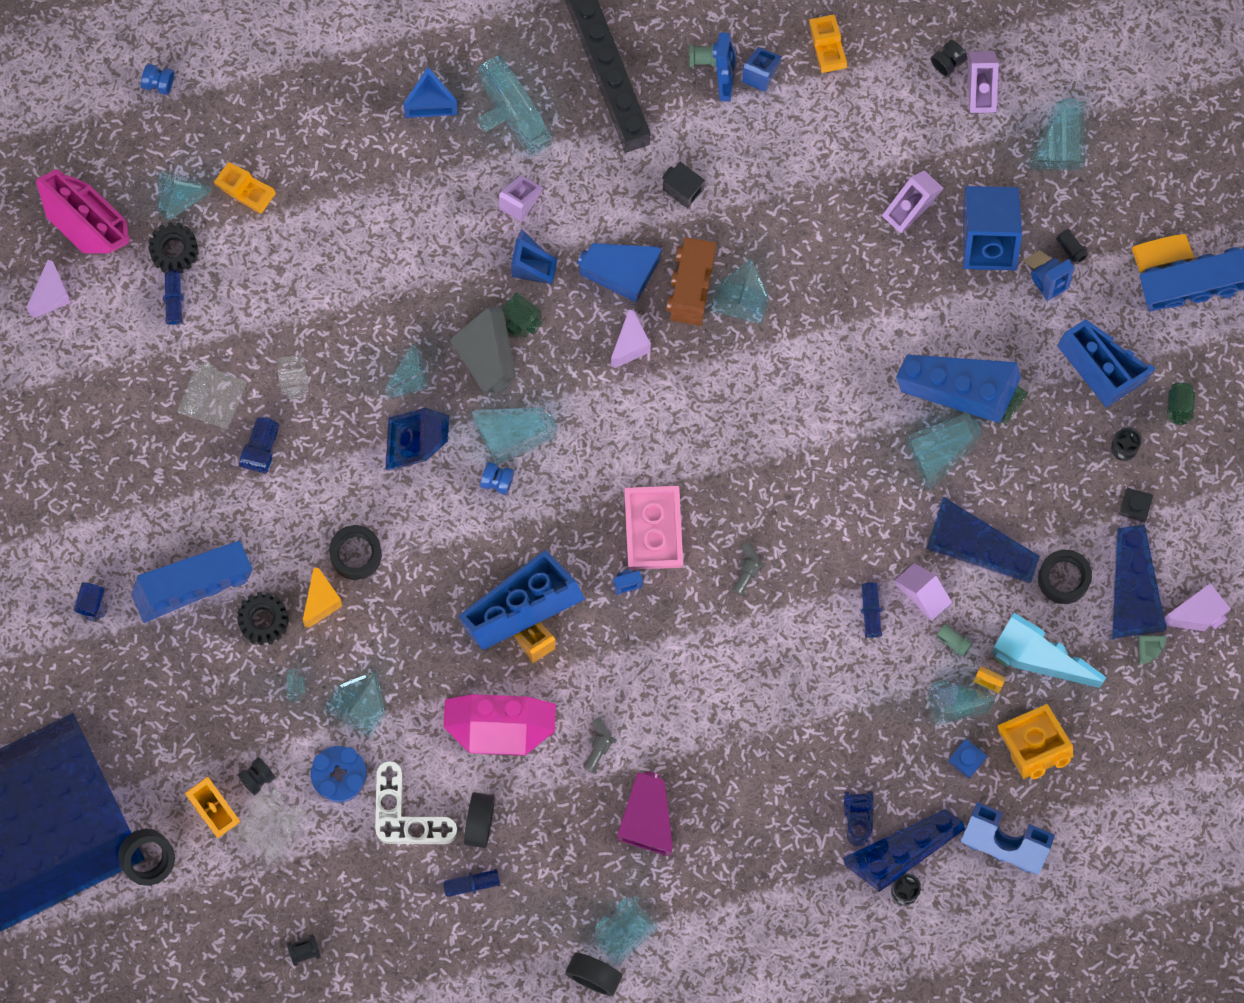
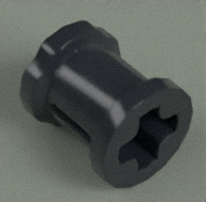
M314 934L309 935L308 939L287 943L293 966H297L299 962L314 957L316 959L321 958Z

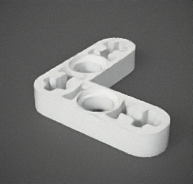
M390 761L384 762L379 766L376 780L375 823L378 839L386 844H449L454 841L457 836V827L455 822L448 817H402L401 768L395 762ZM389 768L393 770V773L398 774L397 777L392 778V788L398 787V791L392 789L381 791V787L387 788L386 777L382 776V774L387 773ZM390 795L396 798L397 805L392 810H385L381 806V800L385 796ZM387 823H390L394 829H401L400 823H405V838H400V832H391V837H386L385 833L380 832V830L384 829ZM414 823H419L425 828L424 834L419 838H414L408 833L409 827ZM428 823H433V829H441L442 824H447L448 828L453 829V831L449 832L445 838L442 837L440 832H432L433 838H428Z

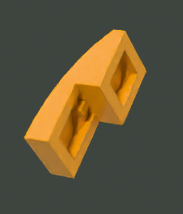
M835 14L809 19L812 40L821 73L847 68V60L841 44V34Z
M229 161L213 182L225 193L262 214L276 194L272 187L252 178L248 171Z
M1186 234L1156 239L1131 248L1140 273L1152 267H1160L1162 269L1180 260L1190 262L1194 258Z
M980 666L973 682L999 694L1006 677Z

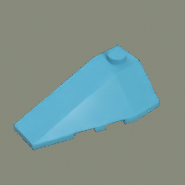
M1013 613L991 652L995 656L994 659L1006 667L1011 665L1014 668L1100 688L1106 679L1103 674L1081 658H1070L1065 650V646L1059 642L1047 641L1043 638L1045 634L1043 630Z

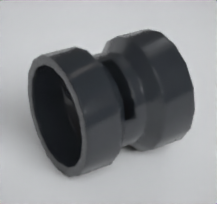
M949 40L943 46V50L932 55L930 60L940 74L949 77L954 72L955 67L962 65L968 57L964 49L957 42Z
M1126 427L1120 429L1111 443L1112 454L1121 461L1131 460L1135 457L1141 446L1142 439L1140 434L1133 428Z
M257 757L252 762L250 768L247 770L243 769L237 774L240 781L253 796L261 791V787L265 783L270 784L276 779L273 772L260 757Z
M909 873L898 876L891 888L893 900L902 906L913 904L920 895L921 883L916 876Z

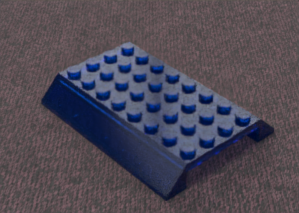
M74 713L0 748V933L123 872L118 860L119 848L124 839L132 832ZM139 847L132 854V867L145 861Z

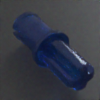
M168 271L164 275L165 295L162 297L166 309L165 323L168 325H180L183 323L181 301L184 300V296L181 294V274L178 271Z
M867 582L862 584L863 608L861 609V613L864 614L865 637L878 638L882 636L880 613L883 609L879 606L877 583Z
M497 869L477 874L469 872L467 876L443 882L444 892L447 897L469 892L476 894L478 890L500 886Z

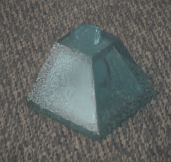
M948 680L932 684V688H929L927 692L935 726L988 714L995 702L993 695L958 682L948 683Z

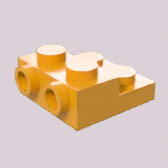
M1048 704L997 725L998 732L1008 747L1011 759L1023 779L1031 777V779L1040 778L1045 774L1046 769L1053 766L1057 768L1065 767L1070 763L1071 758L1074 757L1073 745Z

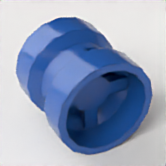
M147 63L141 78V88L149 91L157 88L158 93L168 95L174 81V70L164 68L161 71L156 65Z
M488 461L482 475L480 487L487 490L493 488L498 493L507 495L515 470L508 467L502 469L497 464Z

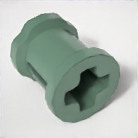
M689 44V67L702 64H711L712 67H716V58H713V44L711 46H694V44Z

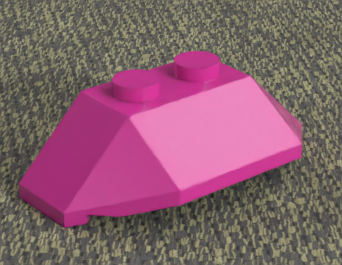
M57 169L37 178L36 184L46 218L82 253H111L129 243L126 219L89 184L74 177L63 175V172Z
M471 694L445 699L443 728L469 754L526 756L555 732L556 704L528 696Z

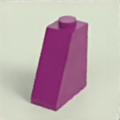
M644 771V774L638 772L617 834V841L671 857L673 845L665 780L660 779V775L651 771Z

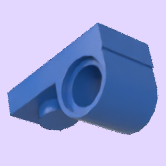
M1053 258L1032 270L1031 277L1046 301H1049L1070 288L1075 267L1069 259L1060 263L1059 260Z

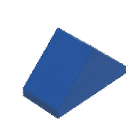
M757 47L744 65L742 82L766 92L782 56Z

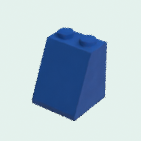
M965 186L963 199V269L1017 271L1022 238L1019 187Z

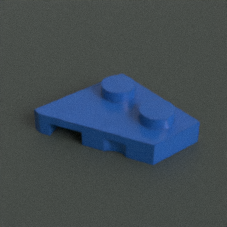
M719 32L718 42L713 44V58H716L720 101L730 102L737 54L730 33Z

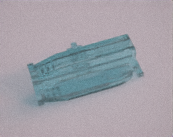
M497 55L478 67L479 80L496 106L493 110L477 118L481 129L486 132L506 121L529 158L551 146V140L554 138L552 133L546 128L541 114L503 57Z

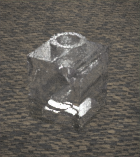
M297 355L277 358L282 397L299 399L304 394H309L304 356Z

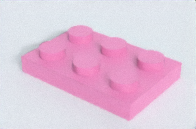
M679 486L624 488L628 570L683 568Z

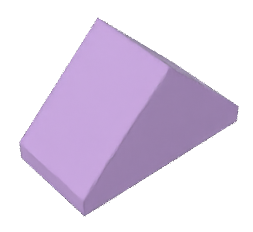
M520 175L500 192L499 209L523 222L541 194L543 187Z
M47 260L27 305V310L32 317H38L70 303L56 267L51 260Z
M629 310L611 357V366L615 368L650 353L651 343L635 312Z
M915 563L894 581L931 621L952 604L937 576Z

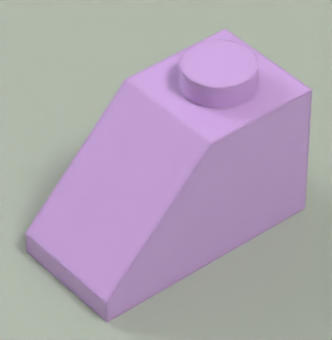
M995 51L968 52L967 76L970 113L996 112L999 63Z
M922 171L908 180L882 217L900 233H903L930 207L943 190V187L926 171Z
M1208 584L1170 612L1163 622L1166 626L1206 631L1213 627L1216 630L1228 620L1225 616L1231 608L1215 588Z

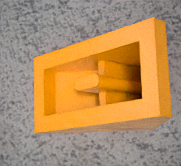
M315 567L313 568L303 616L304 627L309 628L342 607L340 597L321 570Z
M540 622L513 635L532 664L555 650L554 636Z
M208 776L185 792L196 812L217 838L241 822Z

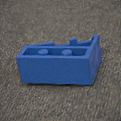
M1086 319L1066 331L1057 344V347L1106 408L1147 382L1156 369L1150 364L1147 366L1134 357L1135 353L1127 349L1126 351L1114 343L1111 336Z

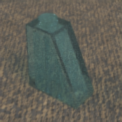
M1072 98L1057 101L1029 163L1030 170L1083 169L1086 161L1084 101H1077Z
M542 407L487 409L472 412V421L497 466L555 439L554 429L557 428L552 415H546Z
M969 413L908 435L906 444L927 491L932 490L977 445L981 430L978 422L975 419L972 420Z

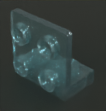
M637 895L632 899L628 896L616 906L617 911L611 918L605 916L595 926L594 943L616 966L621 964L658 929V926L639 907L640 898Z

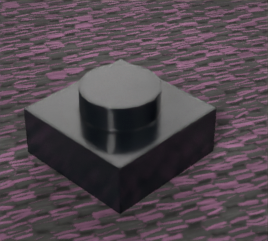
M1127 487L1119 515L1145 523L1153 495Z

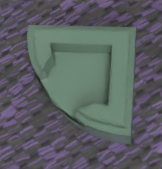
M1138 636L1139 664H1146L1151 662V660L1153 661L1154 658L1156 659L1165 647L1167 636Z

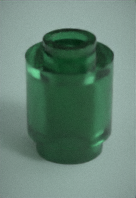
M1175 383L1168 392L1166 416L1176 425H1185L1194 419L1196 394L1193 391L1192 385Z

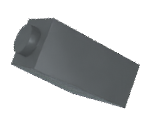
M486 308L450 339V342L483 392L500 393L509 387V381L516 374L504 312L501 308Z

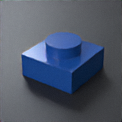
M625 570L613 578V587L616 595L636 590L643 586L640 571Z
M965 739L949 758L948 762L970 779L988 756Z

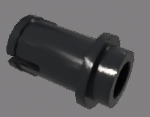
M1070 229L1063 231L1057 236L1056 240L1068 253L1071 262L1074 261L1075 264H1078L1087 258V247L1079 243Z

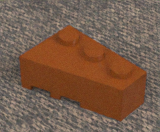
M685 237L683 246L678 245L675 261L680 262L678 271L673 270L671 286H674L675 289L673 296H668L666 311L671 312L670 321L702 326L716 252V242Z

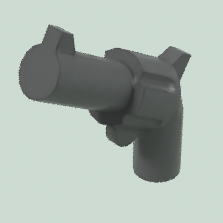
M750 542L741 546V550L747 560H741L740 565L742 568L740 571L742 573L732 588L734 593L743 597L746 595L744 589L750 579H754L760 568L766 565L764 562L759 561V557Z
M597 718L591 723L598 736L591 737V742L593 743L591 747L593 750L583 766L585 770L594 774L597 773L595 767L603 754L606 755L611 744L617 741V739L610 736L601 718Z

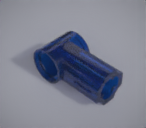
M257 417L249 443L245 444L242 450L239 467L267 474L272 461V448L280 427L279 423L269 418Z
M81 583L73 610L84 615L86 620L92 622L105 617L107 611L103 601L105 589L95 584Z

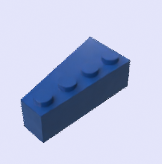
M1232 247L1226 249L1223 254L1215 256L1213 254H1204L1194 261L1180 260L1172 263L1170 267L1162 269L1160 267H1152L1145 270V273L1139 275L1148 311L1185 305V300L1189 299L1192 303L1207 302L1213 295L1223 296V299L1234 297V293L1244 290V248Z
M907 354L896 379L902 393L1000 423L1020 382L1021 375L1017 362Z
M239 540L137 575L131 595L143 623H146L202 598L218 594L230 586L239 587L245 584L253 569Z
M544 550L458 617L467 634L484 650L585 600L576 580Z

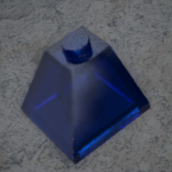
M425 407L389 417L385 470L390 471L425 462L448 442L449 415Z

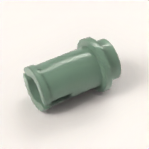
M945 624L936 636L937 639L956 651L955 655L960 654L964 656L973 644L969 641L970 638L968 636L966 638L949 627L948 624Z

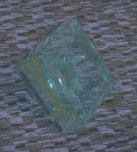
M298 668L286 669L289 702H301L300 693H305V677H300Z

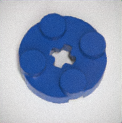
M344 746L329 747L313 760L310 772L311 781L316 792L323 798L334 803L347 802L354 799L363 789L367 780V770L362 757L353 748ZM337 767L347 771V774L343 775L342 781H337L336 777L331 778V773H334Z

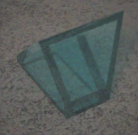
M159 170L158 212L169 221L212 190L210 186L202 181Z
M752 258L717 285L710 311L758 324L763 323L769 297Z
M414 344L411 345L385 387L386 397L390 399L428 390L426 371L418 347Z
M376 670L339 685L324 707V710L369 738L372 737L385 717Z

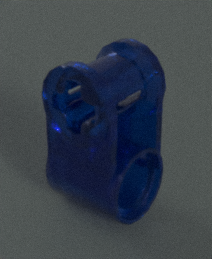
M844 791L843 803L847 840L854 846H863L868 843L873 832V791H868L867 794H850L849 791ZM858 825L866 829L867 834L857 836L853 833L852 828Z

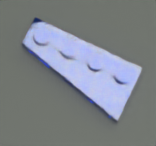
M943 497L926 548L1030 584L1040 557Z
M1145 524L1118 528L1116 531L1111 640L1164 632L1167 629Z
M944 809L844 857L843 861L848 869L880 892L964 831V823L951 812Z

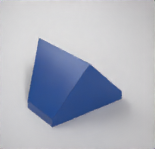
M427 67L404 102L405 118L458 115L457 100L429 67Z
M521 229L516 239L511 263L512 277L553 284L557 258L546 253Z

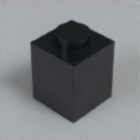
M681 161L675 168L669 167L662 177L663 191L687 209L704 190L705 180Z

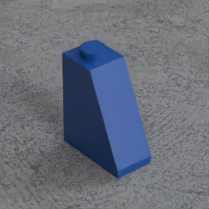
M592 243L588 251L583 250L577 264L580 265L581 276L637 303L661 259L662 249L651 246Z

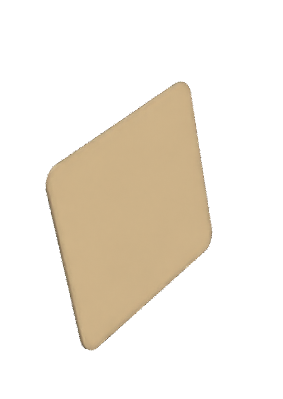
M1039 250L1022 261L1032 268H1036L1050 260L1051 257Z

